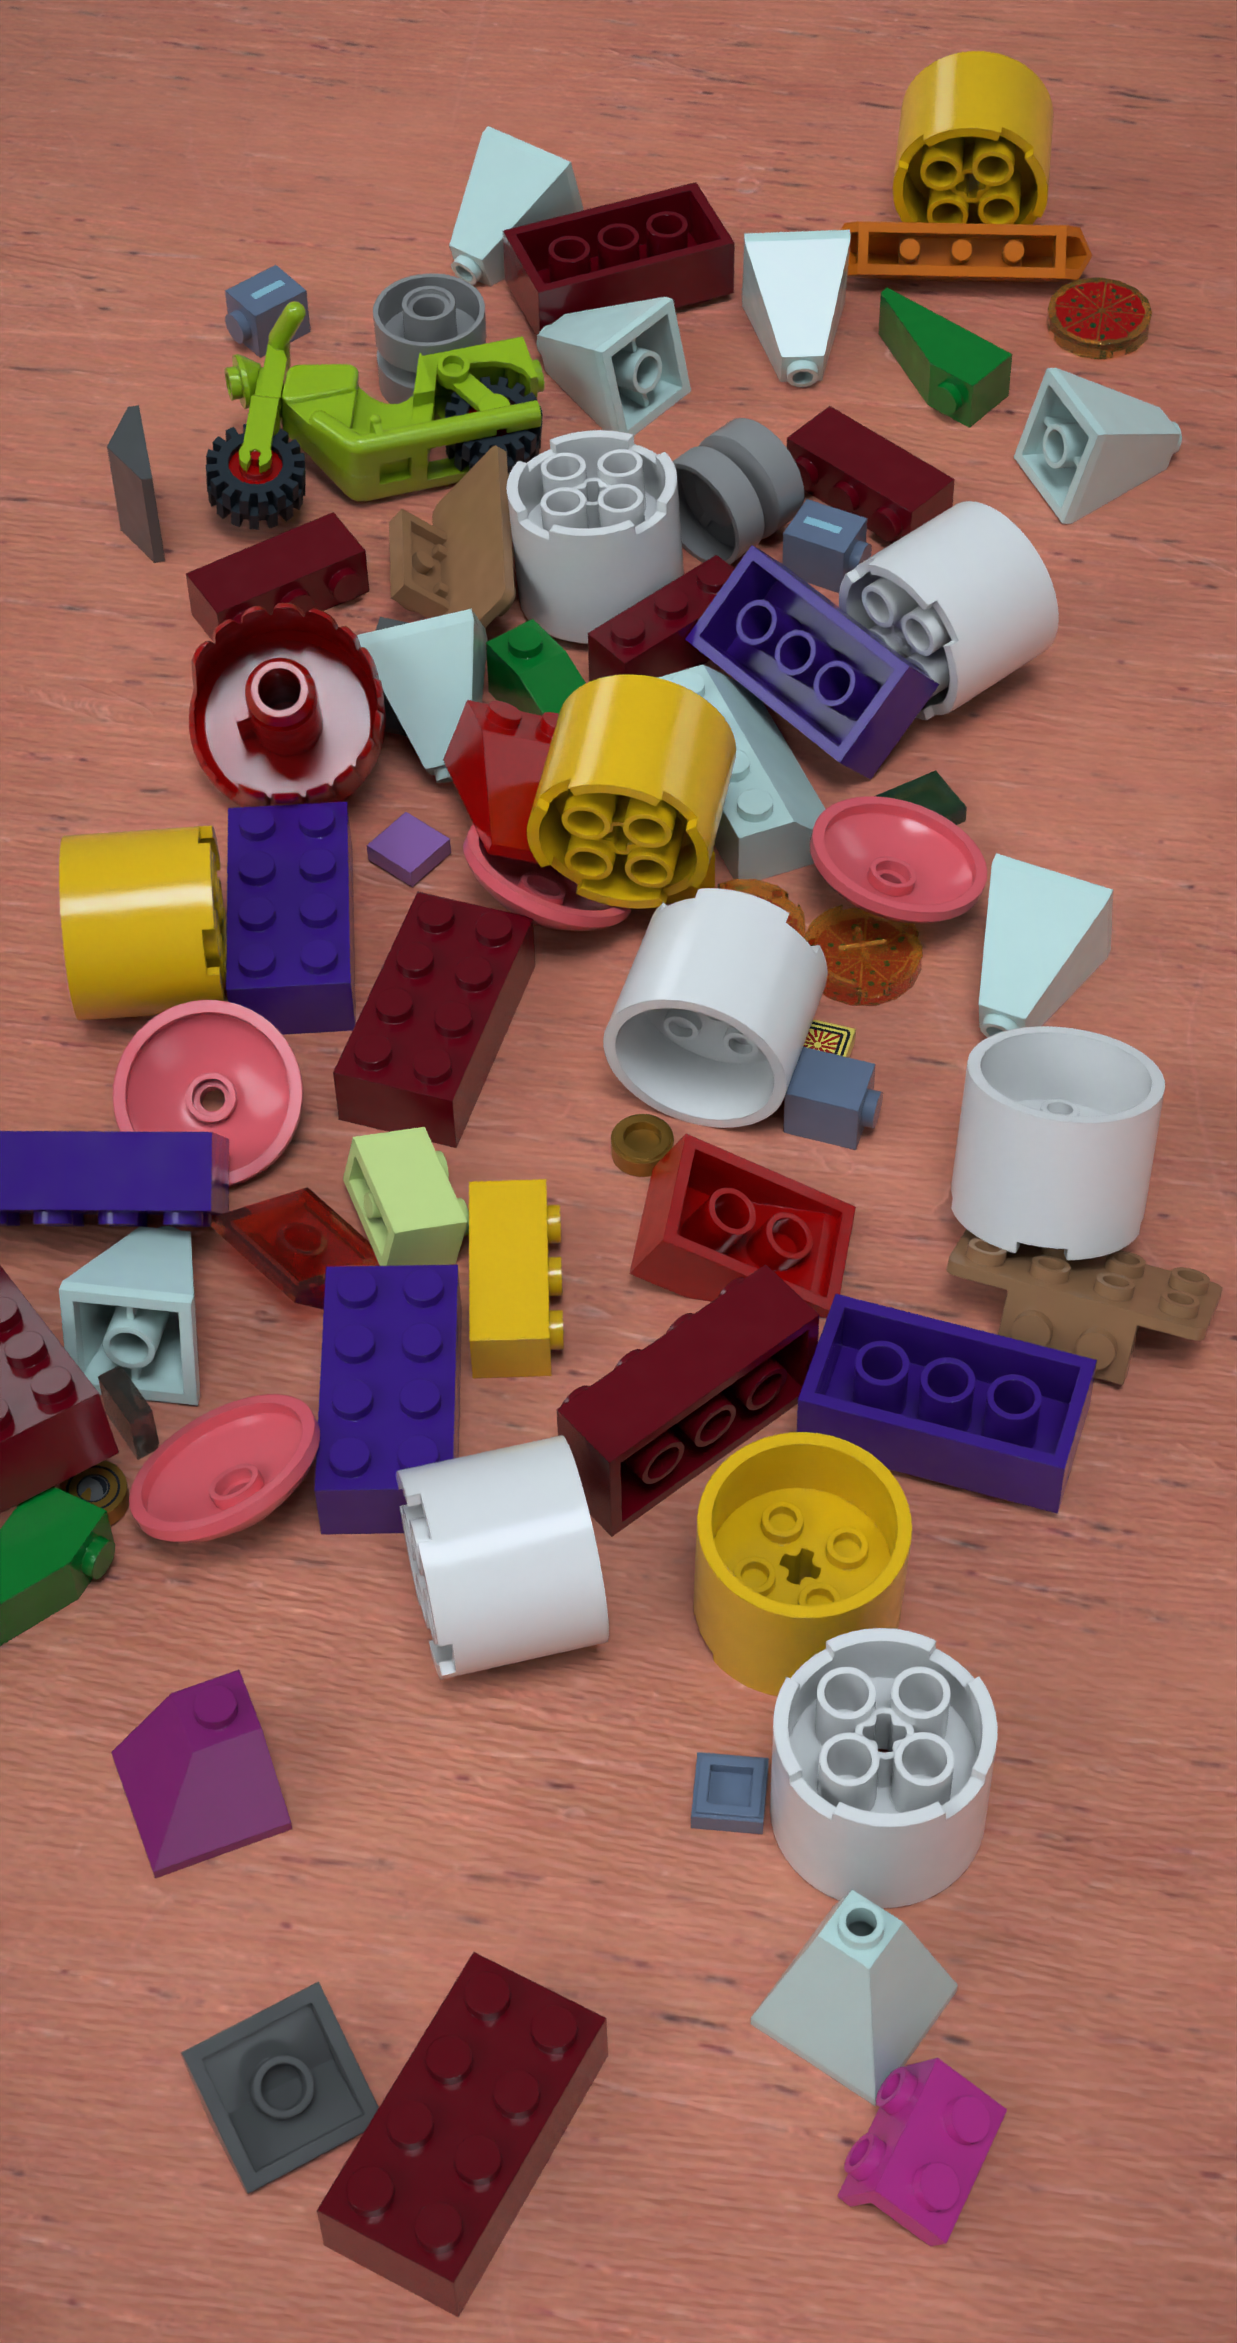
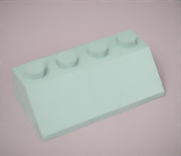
M704 664L658 677L679 684L703 697L722 714L733 732L736 742V759L714 845L737 886H743L814 864L810 853V837L815 822L825 810V807L762 700L738 681Z

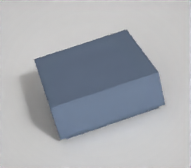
M697 1752L691 1828L763 1834L769 1758Z

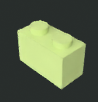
M419 1127L353 1137L343 1181L379 1265L456 1264L463 1237L469 1233V1210L465 1201L462 1198L456 1197L449 1182L446 1158L441 1151H435L426 1128Z

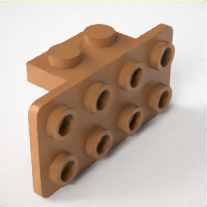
M496 445L493 446L436 505L432 514L433 525L403 509L389 522L391 599L397 601L405 609L415 611L427 618L472 609L484 628H486L497 616H503L512 606L516 595V588L514 587V551L512 548L506 488L509 473L505 450Z
M967 1229L949 1256L946 1269L951 1275L1008 1290L998 1335L1095 1359L1097 1364L1094 1377L1120 1385L1124 1384L1128 1374L1139 1326L1189 1340H1204L1223 1289L1219 1284L1211 1282L1206 1274L1198 1270L1179 1267L1170 1271L1147 1265L1141 1256L1127 1251H1116L1091 1259L1066 1260L1064 1249L1044 1248L1020 1243L1017 1252L1013 1253L985 1242Z

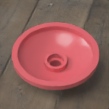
M865 796L837 802L819 815L810 837L809 845L812 860L830 887L854 906L892 921L927 924L960 916L969 911L979 901L987 881V866L984 857L968 834L942 815L923 806L900 799Z
M474 824L467 833L463 850L475 878L503 907L514 914L532 918L533 925L556 930H600L624 921L632 908L606 905L576 894L578 884L559 873L552 866L541 867L538 863L487 854Z
M219 1000L191 1001L179 1004L156 1015L138 1030L123 1051L116 1069L113 1084V1107L120 1132H213L228 1138L230 1187L259 1175L270 1167L285 1151L300 1121L303 1107V1081L299 1064L290 1045L275 1026L263 1016L251 1009L231 1002ZM214 1090L223 1092L225 1102L219 1110L207 1111L204 1109L203 1100L207 1093Z
M265 1394L230 1402L196 1418L163 1442L139 1470L129 1495V1507L133 1517L140 1528L151 1537L178 1543H196L213 1540L253 1526L275 1511L295 1491L309 1472L320 1443V1427L314 1414L307 1404L295 1397L281 1394Z

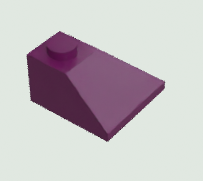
M240 1670L171 1693L111 1752L155 1879L292 1829L291 1820L263 1730Z

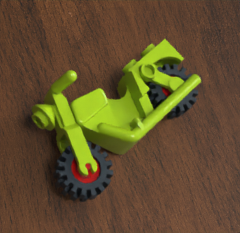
M290 302L286 305L268 335L269 340L264 367H261V364L247 357L236 354L232 356L233 366L224 369L230 399H240L242 407L244 409L249 408L247 424H243V434H238L236 429L232 427L226 430V441L218 436L213 441V450L208 449L206 455V482L208 500L212 507H217V514L222 519L231 513L232 525L240 527L243 519L249 520V529L259 530V521L266 520L269 528L278 526V515L287 522L293 517V508L300 510L303 504V496H305L306 491L304 453H300V447L349 498L356 501H370L458 483L495 445L506 451L507 468L510 474L518 461L529 462L539 455V448H541L543 413L537 401L538 392L544 391V376L541 364L538 359H531L523 336L424 356L419 353L413 395L407 401L399 404H387L370 397L359 387V372L353 365L316 364L290 366V341L306 315L305 307L300 302ZM446 445L448 458L429 462L431 448Z

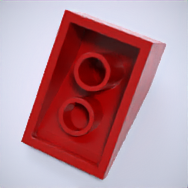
M467 700L443 761L487 854L538 863L528 844L527 825L558 720V713L545 712L541 716L519 711L511 704L502 701H491L489 704Z
M685 1134L652 1169L629 1274L686 1298L712 1302L728 1283L736 1278H746L766 1264L819 1314L820 1318H827L835 1294L840 1295L856 1207L689 1134Z

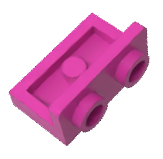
M937 2057L899 2067L891 2072L882 2083L876 2096V2104L879 2106V2110L868 2133L864 2134L853 2145L847 2155L844 2170L848 2174L838 2193V2198L850 2207L872 2203L929 2246L947 2243L1007 2112L1006 2108Z

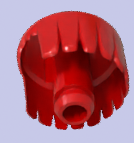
M278 603L274 607L273 614L270 616L265 608L253 606L244 612L241 624L231 619L225 620L215 628L213 642L205 641L195 650L192 658V681L194 688L189 708L190 739L195 756L205 775L230 800L242 807L342 802L354 793L371 773L380 755L385 737L386 711L383 688L373 657L367 648L361 647L358 636L349 627H338L335 619L328 613L316 608L310 609L305 614L301 608L294 604Z

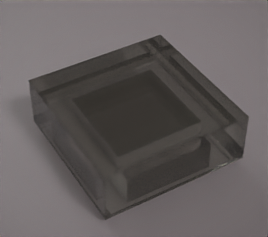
M117 1366L99 1375L98 1381L106 1414L137 1460L154 1452L158 1448L159 1440L153 1412L124 1369H120Z

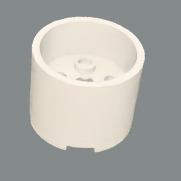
M608 430L581 431L550 439L549 450L539 454L527 463L518 461L512 468L506 488L519 602L528 620L534 619L549 635L570 642L588 644V633L684 575L677 472L673 461L666 452L656 454L645 447L634 444V435L625 432Z
M966 501L952 506L858 564L855 569L844 576L839 591V608L939 684L916 716V718L928 720L934 715H944L954 711L1036 658L1051 646L1058 630L1059 611L1056 593L1050 575L1037 550L1025 534L1009 518L996 509L979 502Z
M721 888L698 889L695 898L678 901L669 906L662 903L651 918L604 1032L603 1048L613 1073L631 1093L644 1103L666 1115L688 1123L707 1127L735 1128L755 1124L766 1119L779 1108L786 1095L826 986L828 975L827 962L820 945L810 946L794 928L786 923L789 916L788 912L769 901L744 892Z
M1052 1026L1017 1028L994 1034L978 1043L972 1049L967 1061L951 1184L953 1197L951 1209L957 1220L978 1238L1013 1253H1016L1020 1243L1044 1248L1064 1249L1066 1260H1082L1105 1256L1128 1246L1139 1235L1140 1225L1146 1208L1165 1091V1080L1158 1066L1145 1054L1124 1042L1102 1034L1074 1028Z
M563 1435L396 1471L398 1488L403 1490L407 1502L406 1505L399 1507L414 1585L427 1629L430 1628L433 1640L429 1641L430 1651L437 1674L441 1680L608 1642V1609L594 1530L578 1469L569 1444Z
M873 1628L852 1631L826 1641V1649L806 1661L793 1674L791 1679L786 1677L778 1694L774 1710L770 1815L774 1836L780 1850L792 1868L806 1882L822 1893L839 1901L848 1892L854 1890L881 1908H896L912 1905L937 1895L953 1884L966 1871L975 1858L984 1835L997 1745L996 1712L991 1696L980 1676L974 1678L960 1663L936 1648V1640L906 1630ZM878 1749H885L888 1752H878Z

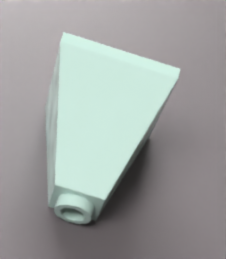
M488 126L482 133L449 244L454 259L451 264L453 272L460 279L465 280L471 285L479 281L492 286L505 279L503 230L583 211L584 208L571 162Z
M850 230L744 233L742 306L780 382H788L795 387H807L823 380L845 304L851 239Z
M660 297L564 314L551 325L543 327L540 333L537 334V350L542 355L545 372L603 430L636 435L691 392L674 302L671 298Z
M1047 368L1014 454V459L1062 524H1072L1166 470L1172 455L1176 454L1181 447L1182 434L1178 424L1171 421L1160 407L1059 368Z
M468 609L357 635L361 647L367 648L373 657L379 674V680L382 682L383 691L425 770L431 775H435L437 783L453 782L443 758L467 700L482 703L486 642L488 641L484 626L473 610Z
M996 853L991 866L978 1004L979 1028L986 1037L1011 1029L1042 1026L1107 959L1111 951L1113 889Z
M140 1226L62 1281L59 1288L64 1348L99 1392V1395L198 1406L201 1395L191 1232L181 1231L171 1226H161L159 1228Z
M851 1890L832 1907L752 2015L750 2024L876 2106V2096L882 2083L895 2069L904 2067L957 1992L958 1984L903 1921L856 1891Z

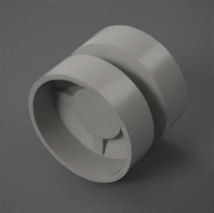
M435 273L409 276L386 287L374 303L373 319L375 342L378 349L379 387L383 397L390 404H399L407 401L413 395L419 353L424 356L486 344L484 299L473 285L460 278Z
M747 418L733 419L706 437L699 446L689 449L673 460L677 472L682 547L701 562H705L718 555L729 565L743 556L751 545L757 546L762 538L769 537L793 520L804 504L803 481L792 455L772 431L754 420Z

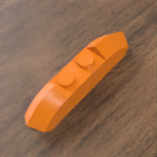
M857 221L844 223L841 230H850L851 239L847 273L849 277L982 282L1079 280L1093 256L1081 228L1069 225Z

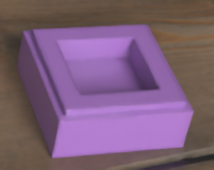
M407 812L401 815L367 845L368 860L411 887L451 853L450 838Z

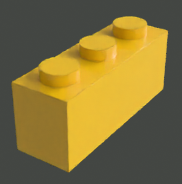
M546 1179L469 1182V1342L473 1379L552 1376L551 1350L564 1349L563 1310H550V1296H563L561 1257H549V1244L561 1243L560 1205H548Z

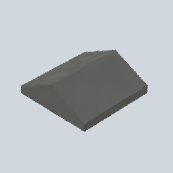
M139 405L130 406L125 411L107 446L120 529L154 563L164 562L165 556L140 408Z
M319 1982L180 2052L207 2118L247 2194L363 2133L379 2108Z

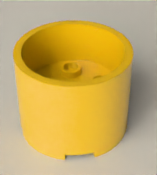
M966 51L938 59L924 68L913 79L906 90L901 107L892 190L894 205L902 222L1032 225L1038 217L1042 218L1048 199L1054 116L1049 92L1041 79L1031 69L1021 62L999 53Z
M633 674L613 675L590 681L576 689L566 699L560 710L528 820L527 839L536 861L541 867L551 865L559 873L577 883L576 894L616 907L655 908L659 907L662 903L666 904L667 897L677 894L691 886L698 888L707 875L736 759V742L729 724L711 703L697 693L679 684L656 677Z
M213 825L66 835L62 837L59 854L62 939L71 1002L75 1016L79 1021L158 1015L169 1008L191 1001L219 1000L227 1002V997L224 994V991H226L227 923L225 907H223L220 877H217V871L221 870V863Z
M811 1432L777 1434L754 1441L730 1455L716 1469L707 1482L700 1499L697 1516L693 1613L696 1617L700 1633L713 1653V1661L724 1672L741 1684L768 1695L778 1696L786 1677L791 1679L793 1674L806 1661L826 1649V1641L857 1630L873 1628L898 1629L911 1546L912 1519L908 1501L900 1484L890 1470L871 1453L851 1442L830 1435Z

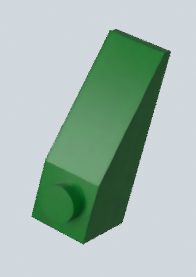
M888 287L881 292L879 336L928 406L970 428L1009 396L1012 365L1011 353Z
M534 619L486 642L489 693L497 701L511 704L519 711L541 716L545 712L559 714L566 699L576 689L586 684L567 652Z
M54 1486L18 1504L0 1529V1646L78 1600L93 1578L99 1579L106 1573L112 1563L116 1548L107 1510Z

